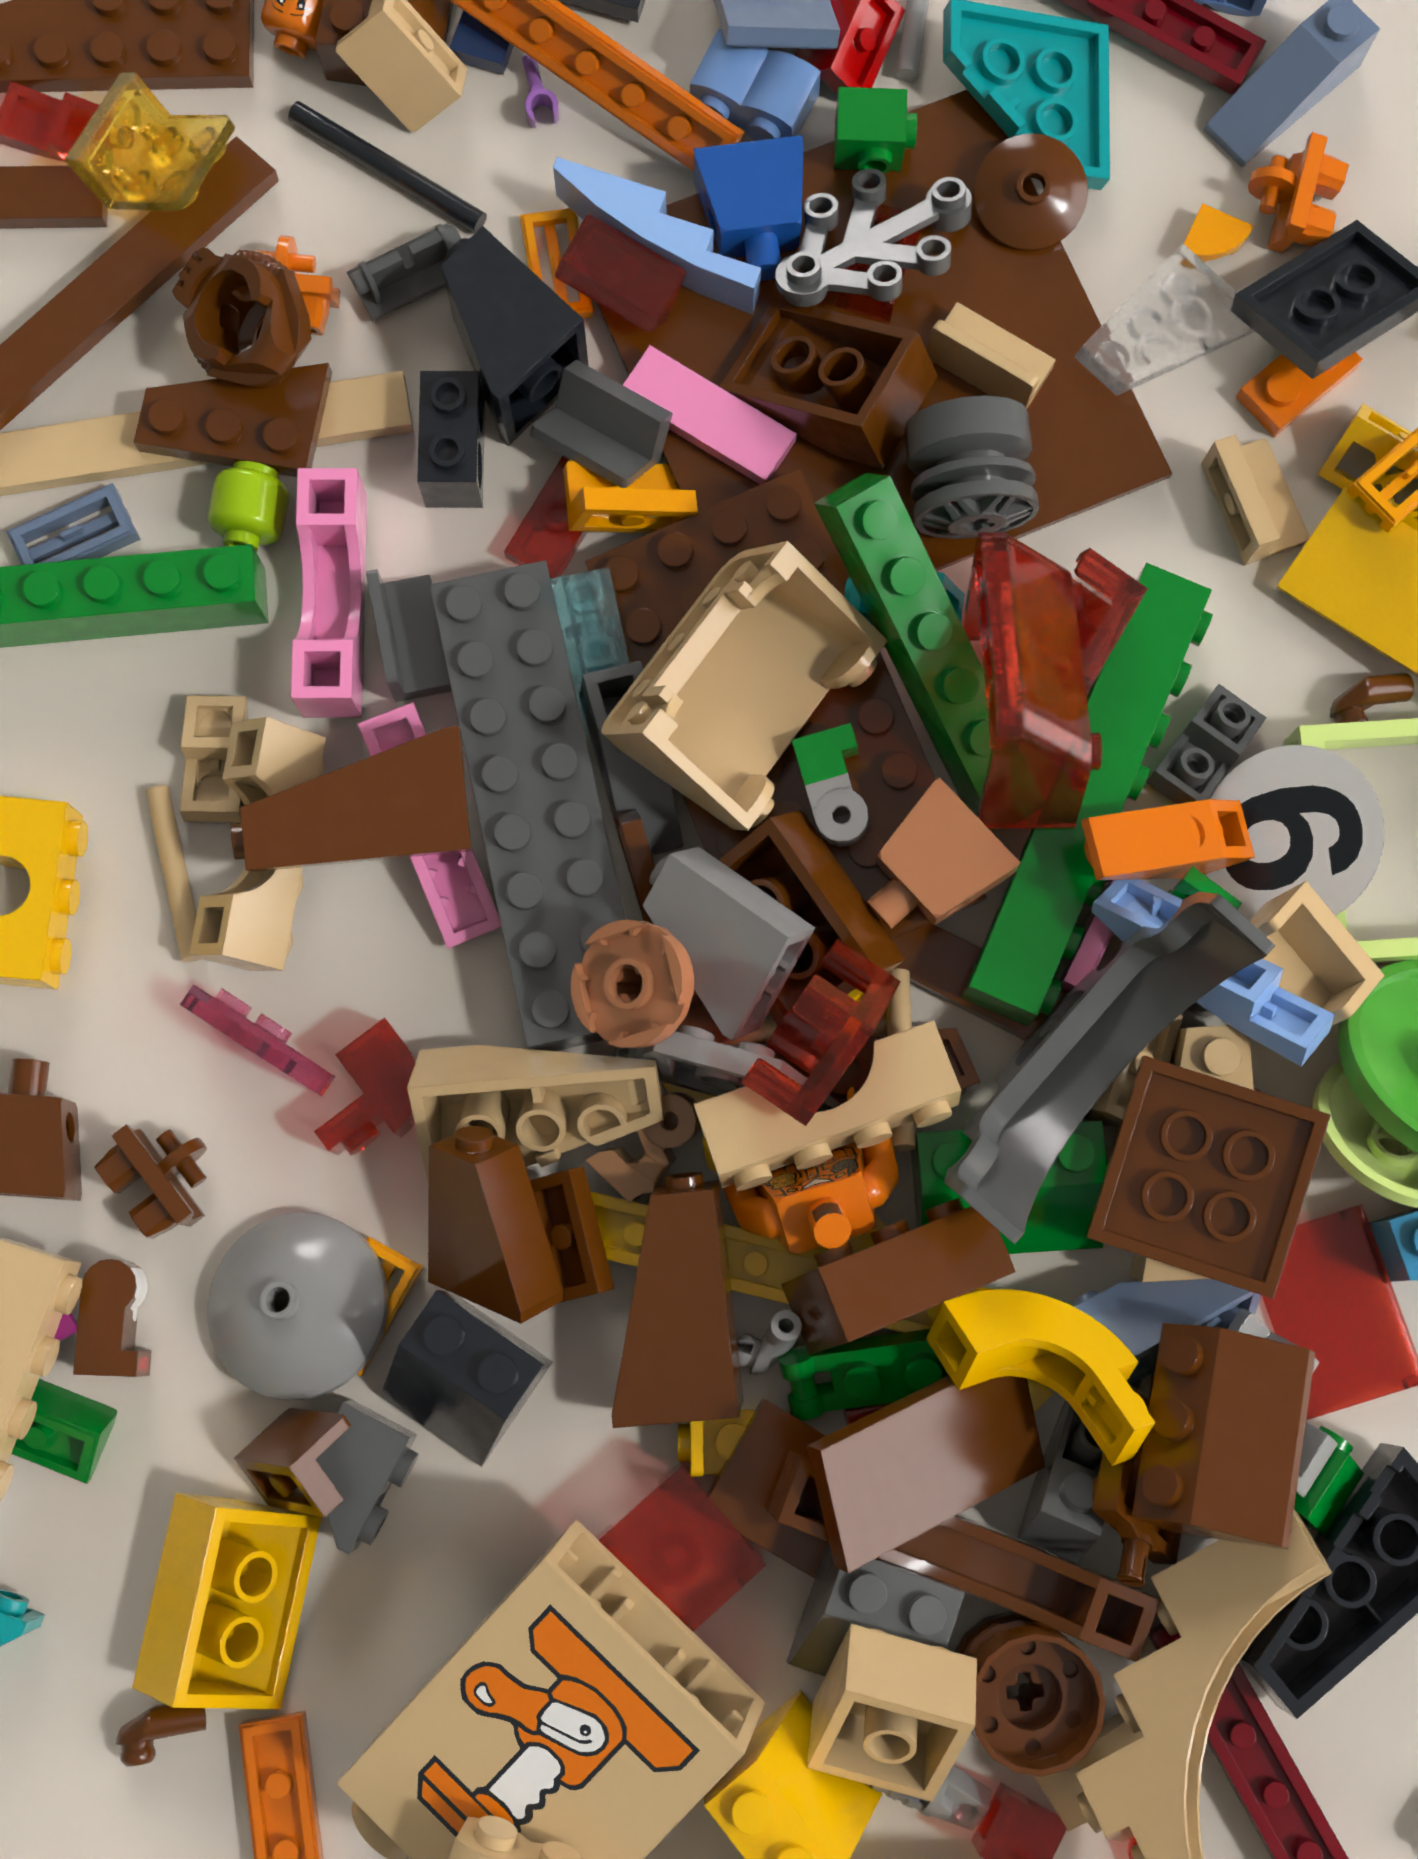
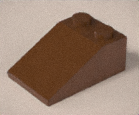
M774 298L719 387L797 433V436L830 454L883 469L905 433L907 420L916 414L938 375L918 331L817 307H798L786 300Z

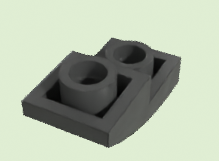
M1218 684L1146 783L1176 804L1209 799L1267 717Z

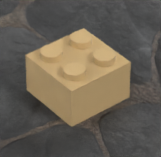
M850 1624L813 1700L807 1768L933 1802L975 1727L977 1658L955 1653L944 1647L930 1646L894 1636L879 1629H869Z

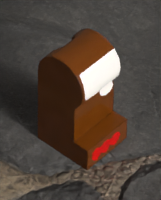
M118 1259L100 1260L92 1265L84 1274L80 1293L73 1375L150 1376L152 1351L135 1350L137 1308L146 1298L148 1282L142 1268L134 1262Z

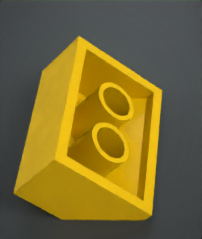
M175 1493L132 1688L172 1708L281 1709L321 1517L233 1498Z

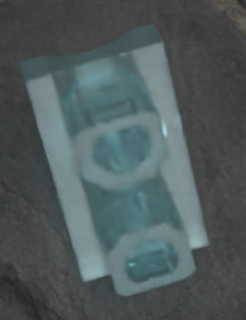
M609 567L551 579L574 686L581 684L583 674L628 664L629 658Z

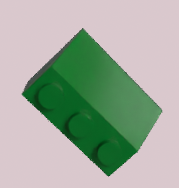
M1102 1120L1080 1122L1052 1164L1036 1195L1022 1237L1014 1244L1000 1232L1008 1254L1103 1248V1243L1085 1236L1107 1168ZM964 1130L919 1132L915 1134L916 1148L910 1151L917 1228L929 1223L925 1211L960 1197L944 1181L947 1169L963 1157L972 1142L963 1134ZM960 1197L964 1208L970 1207V1205Z

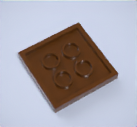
M1143 1055L1085 1236L1089 1239L1274 1299L1331 1114Z

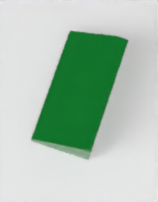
M39 1379L31 1401L37 1403L34 1421L27 1435L23 1439L17 1438L11 1454L88 1484L114 1426L117 1410Z

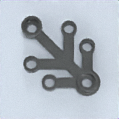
M863 169L852 178V199L854 205L843 243L824 252L828 231L833 230L839 222L838 201L834 196L827 193L811 195L804 202L806 229L799 252L787 256L778 264L775 271L776 286L787 302L798 307H810L820 303L826 297L828 291L870 295L873 299L884 302L894 300L902 293L903 289L901 268L919 270L928 276L941 275L948 271L951 266V244L946 238L938 235L922 238L917 243V246L893 243L928 225L943 232H953L964 228L971 219V192L964 182L958 178H941L927 192L925 201L872 227L877 208L886 199V177L879 170ZM855 263L871 265L867 273L845 269Z

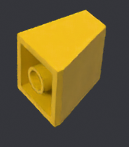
M801 1689L755 1728L745 1754L704 1796V1807L745 1859H850L882 1796V1792L869 1788L868 1784L807 1768L813 1705Z

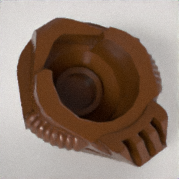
M201 247L199 251L195 250L179 273L180 279L172 290L174 297L187 308L183 314L184 328L193 356L197 358V362L201 364V367L206 370L207 376L258 388L278 386L290 372L312 339L309 314L294 271L282 265L274 257L264 255L262 252L238 250L233 255L225 253L221 257L205 247Z

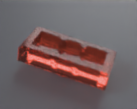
M564 456L559 460L504 550L505 558L519 566L546 560L551 583L554 585L557 584L588 531H569L563 468L570 459Z

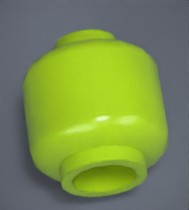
M251 461L235 462L233 468L219 472L214 481L207 522L213 531L224 537V546L252 544L255 551L258 552L259 546L274 544L282 536L290 492L286 485L279 480V473L273 468Z

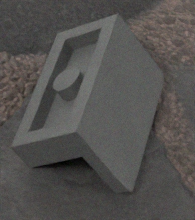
M575 360L564 368L556 407L532 424L530 435L617 486L626 488L661 460L673 413L584 363Z
M378 569L366 571L385 679L395 702L451 692L452 689L430 590V584H432L430 575L383 583Z

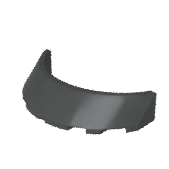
M1197 892L1185 898L1172 918L1159 928L1143 926L1122 943L1119 953L1105 968L1100 971L1092 970L1050 1012L1041 1026L1029 1036L995 1080L999 1084L995 1095L985 1106L974 1112L964 1129L963 1134L972 1142L963 1157L947 1169L944 1183L1015 1244L1025 1232L1033 1202L1052 1164L1079 1123L1110 1084L1180 1014L1232 975L1265 958L1275 947V944L1224 897L1215 893Z

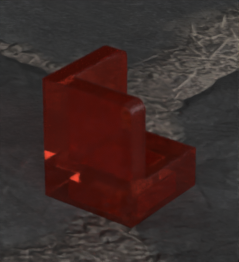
M1000 1782L990 1801L989 1809L980 1821L971 1841L979 1856L985 1859H1052L1067 1829L1058 1814Z

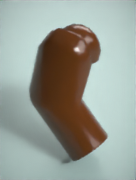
M1407 673L1366 676L1333 701L1330 708V718H1335L1336 723L1368 721L1364 710L1374 705L1409 701L1415 689L1413 679Z
M166 1704L155 1705L120 1728L116 1745H121V1762L127 1767L150 1763L156 1755L154 1740L206 1730L205 1708H172Z

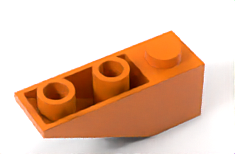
M1207 799L1089 817L1081 820L1086 839L1084 845L1085 854L1089 864L1093 867L1096 880L1182 879L1192 866L1206 875L1255 858L1240 800Z

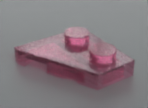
M193 984L179 1004L320 1096L324 1095L336 1077L287 1045L286 1042L292 1033L261 1013L255 1023L248 1020L246 1017L252 1007L223 988L220 989L214 998Z

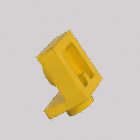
M741 1410L739 1418L692 1421L690 1424H678V1462H690L691 1476L719 1474L755 1410Z

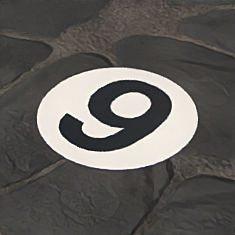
M1287 745L1265 750L1235 767L1218 785L1210 798L1217 800H1240L1255 858L1206 874V876L1242 902L1238 911L1249 921L1266 902L1304 881L1310 884L1336 916L1348 908L1362 894L1377 870L1382 855L1385 832L1381 805L1372 785L1357 767L1336 753L1307 745Z

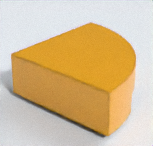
M1202 203L1176 260L1199 265L1205 264L1208 260L1219 259L1229 254L1232 255L1244 245L1254 226Z

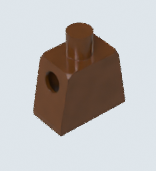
M12 1059L8 1094L0 1093V1195L81 1201L82 1183L77 1105L75 1102L64 1098L46 1096L50 1062L33 1059Z

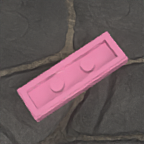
M649 345L623 384L628 389L672 412L669 430L760 485L770 481L796 442L797 433Z

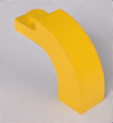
M992 1289L965 1294L943 1302L926 1338L958 1390L997 1377L1014 1376L1037 1381L1057 1392L1076 1411L1112 1466L1132 1459L1155 1424V1421L1148 1413L1143 1399L1132 1390L1127 1382L1138 1364L1135 1356L1116 1335L1100 1322L1060 1300L1038 1293L1013 1289Z

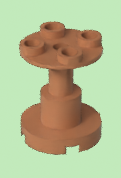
M618 920L602 926L586 941L584 945H590V947L584 953L582 963H575L572 971L571 997L579 1020L591 1033H598L604 1040L609 1041L608 1044L619 1048H646L654 1046L669 1038L678 1030L680 1025H689L706 1030L715 1036L714 1042L722 1043L728 1039L721 1033L694 990L693 967L685 947L666 928L646 921Z

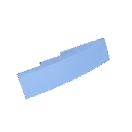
M559 157L556 158L553 165L556 196L598 234L646 267L710 299L753 314L760 295L761 268L713 253V229L667 215L665 191Z
M1141 879L1115 880L1093 902L1091 912L1124 942L1143 926L1159 928L1164 925L1177 912L1183 899ZM1265 959L1256 961L1240 970L1196 1001V1003L1242 1034L1301 1067L1328 1035L1335 1014L1278 987L1283 968Z

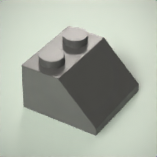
M827 1542L786 1662L825 1677L850 1624L869 1629H879L894 1636L947 1649L965 1592L955 1586L878 1558L850 1573H846L834 1566L830 1544Z

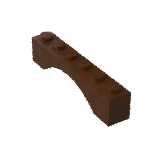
M789 1450L767 1512L777 1522L829 1542L810 1458ZM957 1516L946 1520L878 1557V1559L955 1586L1078 1640L1134 1662L1139 1661L1160 1602L1159 1599L1137 1587L1122 1584L1115 1578Z

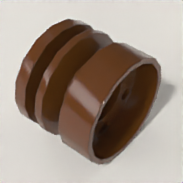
M1013 1611L985 1617L963 1635L954 1652L977 1658L976 1717L972 1734L993 1760L1014 1773L1043 1777L1068 1770L1090 1752L1103 1729L1106 1698L1099 1672L1078 1646L1068 1640L1060 1631ZM1018 1673H1023L1029 1679V1683L1020 1684L1018 1695L1013 1696L1007 1690V1686L1017 1684Z

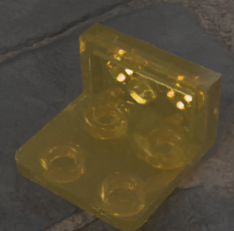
M136 72L120 73L64 161L108 209L180 211L191 205L197 198L200 191L199 186L212 165L224 155L227 149L226 143L234 132L235 125L227 115H170Z

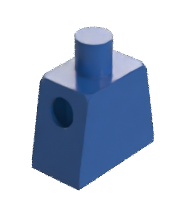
M802 135L694 148L695 188L709 228L714 230L713 240L718 254L729 258L746 256V263L761 268V281L775 278L776 268L781 262L780 252L794 250L799 247L803 188L804 142Z

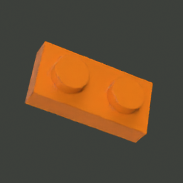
M1354 352L1311 379L1281 354L1241 387L1236 398L1275 438L1354 372L1363 359L1357 352Z

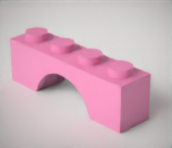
M298 468L296 528L301 551L303 593L300 627L296 638L292 640L291 699L303 718H362L367 493L357 468Z

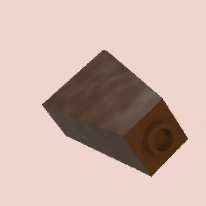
M459 725L444 727L240 807L241 822L231 823L234 859H245L246 870L257 872L472 851Z
M702 1172L668 1175L665 1177L666 1185L657 1186L650 1195L611 1415L613 1428L739 1418L744 1400L719 1180L703 1181Z

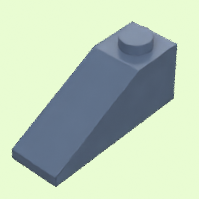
M1328 0L1290 34L1206 123L1204 130L1241 167L1245 166L1361 66L1380 28L1352 0Z
M1214 1279L1158 1282L1136 1281L1117 1283L1101 1293L1095 1290L1089 1291L1077 1298L1071 1306L1088 1314L1104 1325L1135 1356L1138 1364L1127 1381L1129 1385H1132L1155 1372L1163 1323L1227 1329L1241 1308L1256 1314L1261 1295Z

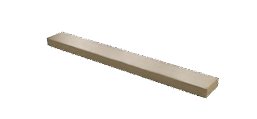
M397 371L330 382L316 447L414 432L404 372ZM141 411L0 433V496L211 463L139 452L134 444V438Z

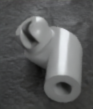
M779 1311L773 1316L761 1340L748 1333L741 1335L737 1343L740 1367L751 1369L750 1374L766 1373L778 1362V1357L787 1353L794 1346L801 1332L802 1324L800 1318L792 1311Z

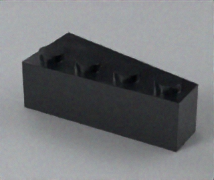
M1385 1443L1378 1445L1362 1469L1365 1474L1325 1535L1322 1536L1318 1533L1314 1539L1332 1573L1304 1590L1279 1611L1253 1640L1240 1660L1274 1704L1296 1719L1303 1715L1418 1614V1463L1403 1446Z

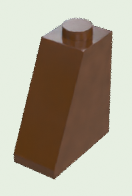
M463 1127L458 1129L455 1135L429 1146L428 1282L521 1324L563 1301L561 1280L519 1145L493 1135V1132L485 1127Z

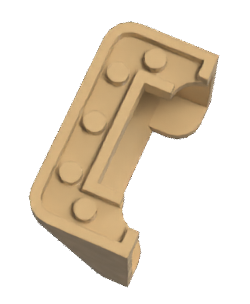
M789 541L748 549L730 559L714 576L610 712L601 728V734L621 752L734 830H749L759 825L773 809L774 800L771 798L775 788L766 775L830 689H838L848 684L851 687H856L869 678L877 666L875 657L888 640Z

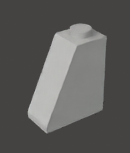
M699 846L665 855L651 873L649 883L653 887L643 904L644 909L654 925L666 928L685 947L693 967L694 990L721 1033L733 1041L759 1030L815 927Z

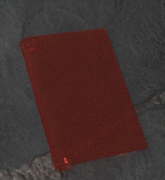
M1355 1205L1339 1212L1298 1224L1274 1299L1261 1296L1275 1334L1299 1347L1316 1352L1315 1358L1320 1362L1312 1375L1306 1420L1418 1386V1354L1363 1205Z

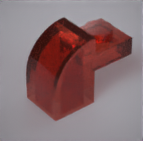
M384 1017L335 1054L364 1094L314 1131L326 1149L333 1154L340 1155L347 1150L350 1156L360 1152L379 1137L380 1132L376 1127L383 1121H385L394 1134L401 1138L415 1124L407 1086L413 1068L416 1066L417 1057L394 1026Z

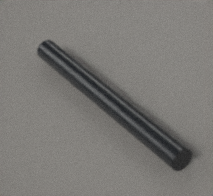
M296 101L290 108L288 114L289 122L470 231L476 233L484 226L487 214L304 103Z

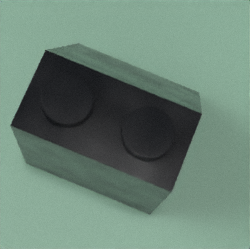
M482 226L472 237L458 240L449 249L444 263L441 264V269L454 322L473 370L479 371L484 397L499 436L509 446L557 401L564 368L575 360L589 366L584 319Z
M436 1290L399 1343L380 1396L482 1467L553 1361L460 1296L449 1291Z

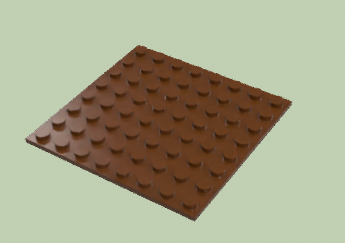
M968 90L907 112L917 113L915 149H905L901 172L889 171L884 174L886 177V199L878 206L872 226L874 227L925 201L927 192L937 180L944 177H955L962 180L972 195L971 219L964 228L953 232H943L928 225L893 243L917 246V243L927 236L938 235L946 238L951 244V266L948 271L938 276H928L919 270L901 268L903 277L902 293L891 301H878L870 295L828 291L826 297L820 303L812 306L918 331L927 350L932 328L939 319L945 321L958 302L1056 359L1052 371L1027 408L1033 449L1025 462L1030 463L1036 474V481L1033 486L1038 493L1039 510L1036 516L1024 525L1009 531L977 538H936L921 533L915 527L936 571L1168 479L1172 475V471L1062 242L1038 251L1015 250L996 241L980 223L973 201V187L978 169L988 153L1009 137ZM834 141L803 152L799 247L794 250L780 252L781 261L787 256L799 252L806 229L804 202L808 197L817 193L830 194L838 201L839 222L833 230L828 231L824 252L843 243L854 205L852 199V178L860 170L834 169ZM1031 178L1026 179L1023 182L1025 193L1030 196H1038ZM698 193L666 205L667 215L709 228ZM597 232L571 242L628 376L649 345L715 385L720 386L774 298L785 300L783 294L776 286L775 278L760 281V295L753 314H749L700 295L646 267ZM713 240V253L718 254L715 242ZM746 256L732 258L746 263ZM855 263L845 269L867 273L871 265ZM932 362L938 377L918 411L947 400L988 394ZM668 430L662 452L678 490H696L698 512L760 485L671 430ZM905 433L883 469L834 456L796 435V442L770 479L771 481L801 468L816 502L865 473L888 475L891 477L914 524L913 509L916 502L911 498L910 489L913 480L918 475H915L908 467ZM838 553V556H839V558H840V560H841V563H842V565H843V567H844V570H845V572H846V574H847V576H848V578H849L850 576H849V574H848V572H847V570H846V567H845V565H844V563H843V561H842V559H841V557H840V555H839V553Z

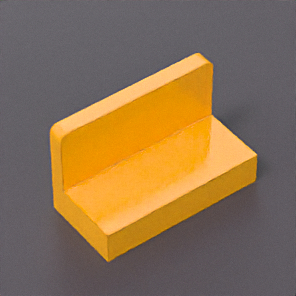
M573 460L568 461L563 468L569 531L651 533L698 513L696 490H678L668 464L654 465L626 488L617 486Z

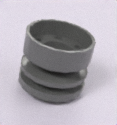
M988 395L960 397L924 408L907 420L904 432L908 467L915 475H918L913 480L910 489L911 498L916 502L913 509L914 526L921 533L936 538L950 539L984 537L1022 526L1036 516L1039 510L1038 493L1033 488L1036 474L1030 463L1025 462L1033 449L1029 413L1023 403L1007 397Z

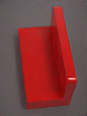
M830 0L840 28L837 48L833 50L797 48L794 56L805 60L821 71L820 79L837 95L838 87L872 88L903 18L905 9L897 0Z

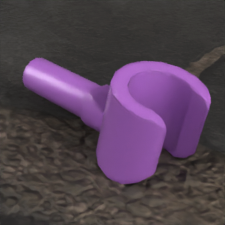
M526 55L522 58L529 86V94L525 100L526 121L530 127L536 128L533 110L539 106H546L552 110L553 121L556 124L559 120L558 100L550 90L545 89L544 85H542L537 62Z

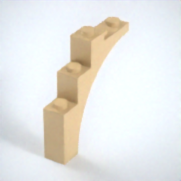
M1295 1510L1293 1512L1288 1550L1218 1540L1150 1577L1160 1595L1157 1597L1160 1602L1156 1611L1160 1621L1171 1636L1179 1633L1181 1638L1113 1674L1122 1691L1121 1694L1115 1696L1118 1709L1133 1733L1141 1731L1144 1737L1075 1773L1084 1791L1077 1795L1078 1803L1090 1827L1096 1833L1103 1831L1105 1838L1124 1842L1134 1836L1137 1844L1131 1847L1133 1859H1204L1199 1807L1201 1772L1209 1730L1220 1697L1235 1667L1253 1640L1275 1615L1304 1590L1332 1573L1303 1520Z

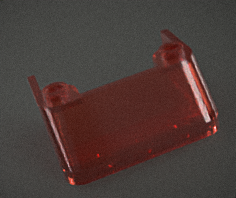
M979 532L977 535L962 626L969 641H981L991 746L977 817L988 829L1075 828L1090 771L1100 770L1102 762L1100 733H1091L1077 621V619H1081L1083 613V586L1081 582H1073L1070 570L1005 532Z

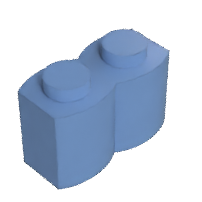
M718 29L690 82V94L737 127L745 130L752 141L797 136L819 95L821 71L805 60L786 52L769 50L767 47L726 45L722 29Z

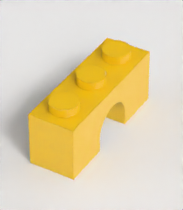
M0 796V864L4 867L26 869L30 878V890L25 902L14 912L0 915V984L58 990L60 974L65 975L70 967L72 948L70 940L66 938L69 915H75L79 906L80 886L78 880L74 879L77 857H83L87 849L88 826L83 821V815L68 802Z

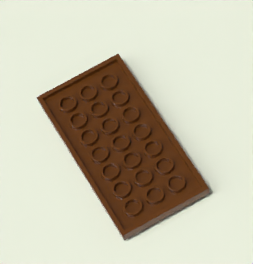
M801 468L699 511L696 515L685 517L585 561L627 664L641 661L644 669L719 570L738 553L748 549L789 541L845 597V586L848 576L831 537L814 505V498ZM881 652L875 657L877 666L868 679L856 687H851L848 684L838 689H830L794 737V739L851 723L859 754L845 758L844 762L853 791L863 798L868 809L869 825L862 839L851 846L838 847L829 844L822 838L815 823L791 741L766 775L775 788L771 798L774 800L773 809L759 825L749 830H734L682 794L707 853L719 860L770 817L802 810L865 902L891 880L877 865V855L936 779ZM983 894L982 896L972 901L971 903H969L962 909L958 910L957 912L985 901L987 899L986 894ZM917 907L892 929H889L877 917L891 939L931 924Z

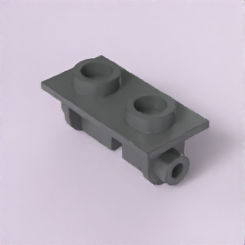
M448 223L444 225L438 224L434 230L366 263L362 261L358 263L357 267L347 271V275L372 321L445 286L441 264L444 263L449 249L461 239L454 224L450 226Z

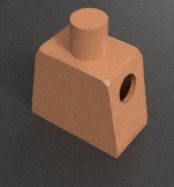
M939 777L931 784L878 853L876 863L891 880L866 903L889 929L897 925L915 907L932 924L936 925L1010 878L1017 871L1021 862Z

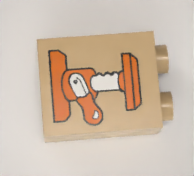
M576 1519L387 1723L336 1784L354 1801L352 1804V1817L363 1839L375 1851L388 1859H449L455 1838L468 1817L481 1818L483 1816H497L506 1819L516 1827L519 1834L531 1842L544 1844L549 1841L566 1843L574 1847L581 1854L582 1859H644L745 1754L766 1702Z

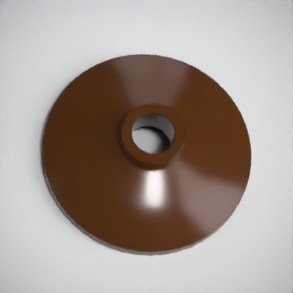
M1033 133L1008 138L995 146L981 163L973 187L975 211L984 229L999 243L1020 251L1046 249L1065 239L1079 223L1084 213L1088 196L1086 174L1074 152L1064 143L1053 137ZM1028 178H1036L1042 183L1043 192L1038 196H1030L1025 193L1023 182Z

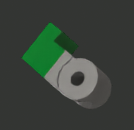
M851 723L793 739L792 743L815 823L822 838L829 844L838 847L851 846L859 842L866 834L869 818L868 809L863 798L852 789L844 762L845 758L859 754Z

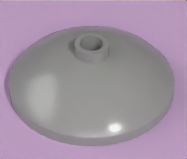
M293 1212L269 1218L249 1229L230 1247L214 1274L207 1302L208 1329L214 1350L226 1370L237 1381L261 1395L282 1400H306L328 1394L355 1377L367 1364L379 1345L388 1314L389 1297L385 1273L380 1260L370 1244L357 1231L341 1221L329 1216L309 1212ZM287 1290L290 1296L289 1305L285 1310L278 1312L275 1308V1298L281 1291Z

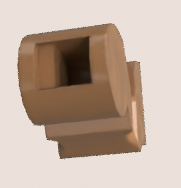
M672 1092L662 1095L664 1121L637 1131L644 1148L643 1156L640 1159H634L624 1147H611L601 1150L585 1160L629 1203L638 1199L643 1193H652L657 1186H662L665 1175L677 1159L671 1148L688 1143L696 1137L701 1129L694 1104L697 1102L686 1093Z

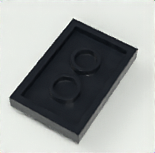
M1356 220L1236 293L1231 312L1313 379L1418 312V267L1360 221Z

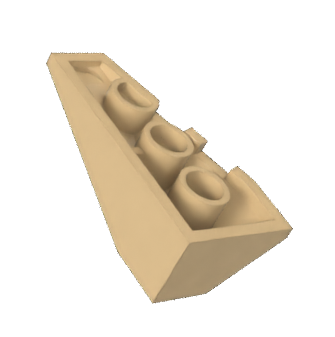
M489 1045L419 1050L407 1086L428 1185L429 1146L455 1135V1132L463 1127L481 1126L490 1129L493 1135L519 1145L526 1167L539 1163L542 1168L560 1161L561 1154L588 1143L599 1146L664 1121V1108L656 1060Z

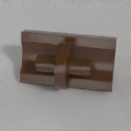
M126 1124L111 1135L117 1145L110 1149L94 1168L114 1193L120 1194L141 1177L150 1187L153 1194L129 1211L131 1219L146 1238L154 1239L177 1225L191 1227L205 1216L176 1177L180 1173L192 1189L206 1180L207 1177L196 1164V1161L207 1150V1147L200 1138H194L182 1145L171 1129L165 1131L156 1139L167 1155L163 1159L141 1129L133 1131Z

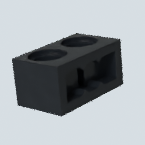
M420 371L417 483L426 508H483L485 397L479 371Z

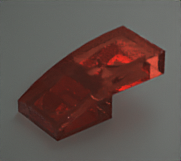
M11 81L0 109V143L31 154L71 164L104 165L121 120V113L65 92L63 99L59 100Z

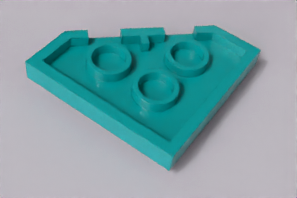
M949 0L943 10V63L1009 138L1033 133L1047 135L1061 141L1074 152L1081 162L1086 174L1088 189L1102 190L1110 180L1109 25L966 0Z

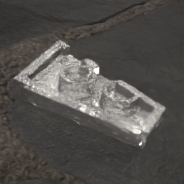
M1182 243L1088 339L1074 357L1110 391L1118 396L1255 331L1231 312L1233 300L1237 292Z

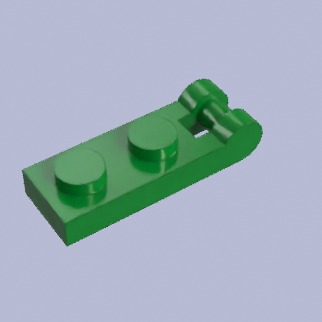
M930 1329L858 1338L809 1355L806 1346L791 1348L787 1353L778 1357L782 1378L790 1381L792 1391L787 1396L791 1415L799 1420H810L821 1416L826 1411L894 1403L948 1376L949 1374L926 1340ZM830 1371L832 1382L815 1384L814 1374Z

